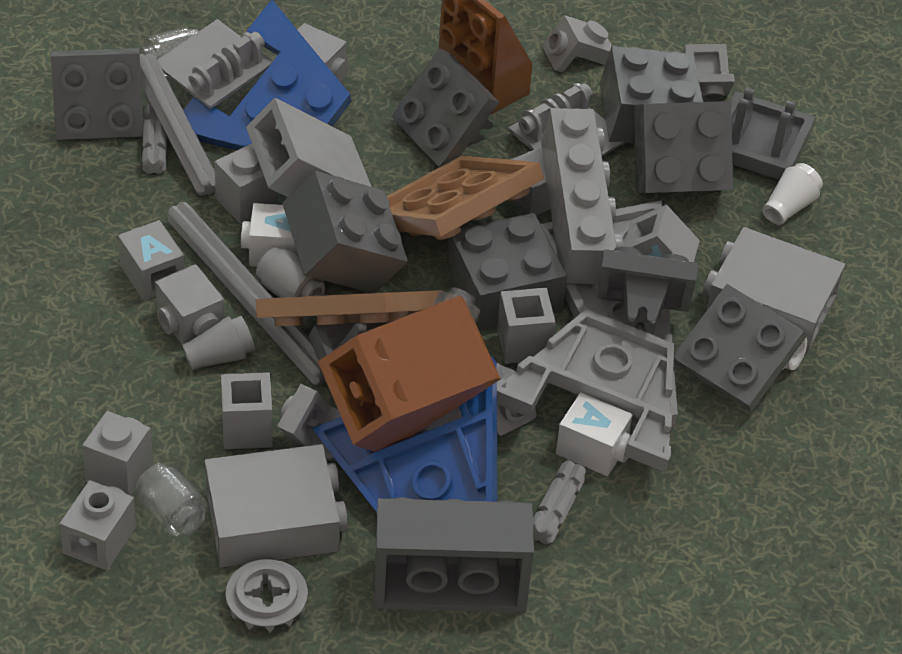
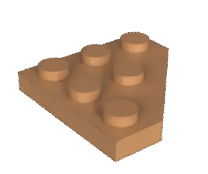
M443 290L255 299L256 318L274 317V326L303 325L302 316H317V325L389 322L443 302Z

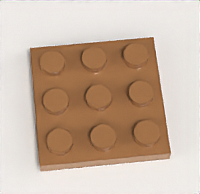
M460 156L393 192L387 198L398 231L408 232L410 236H435V239L442 240L458 234L461 231L460 226L468 221L479 220L492 215L496 211L495 206L500 203L526 196L530 192L529 187L543 180L544 176L539 162Z

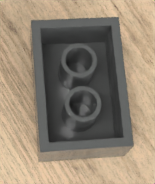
M405 497L395 499L378 498L374 608L526 613L534 556L532 503L508 500L487 502L462 501L459 499L417 500Z

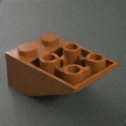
M441 0L439 48L450 52L499 101L491 115L529 95L533 63L506 17L485 0Z
M460 295L359 334L318 361L353 445L373 452L409 439L501 380L468 306Z

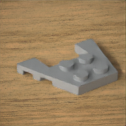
M586 309L548 340L547 346L534 357L528 356L518 364L515 373L506 380L501 378L497 382V404L530 417L548 383L579 395L581 392L629 412L633 414L632 417L639 419L627 443L624 456L665 472L671 456V446H669L672 427V413H670L671 394L673 391L674 343Z

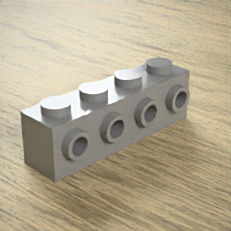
M550 108L541 140L558 259L567 274L566 284H599L604 249L614 250L616 247H622L621 234L614 233L613 227L616 217V202L614 197H608L607 191L610 182V167L608 162L602 161L601 155L604 148L603 128L596 125L594 109Z

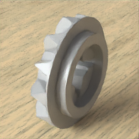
M272 559L252 561L236 570L227 583L226 603L230 608L232 618L244 621L249 630L254 626H261L271 633L277 625L285 624L291 627L294 618L298 614H304L308 597L306 581L297 569L285 562ZM263 584H268V591H271V595L274 597L273 604L269 607H266L260 598Z

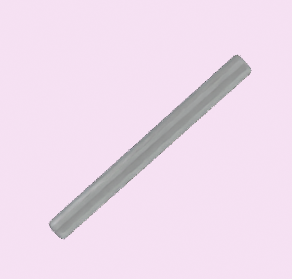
M180 202L177 206H171L168 210L170 215L168 222L311 383L321 386L326 380L309 337L299 326H274V317L256 318L255 299L273 297L189 204Z

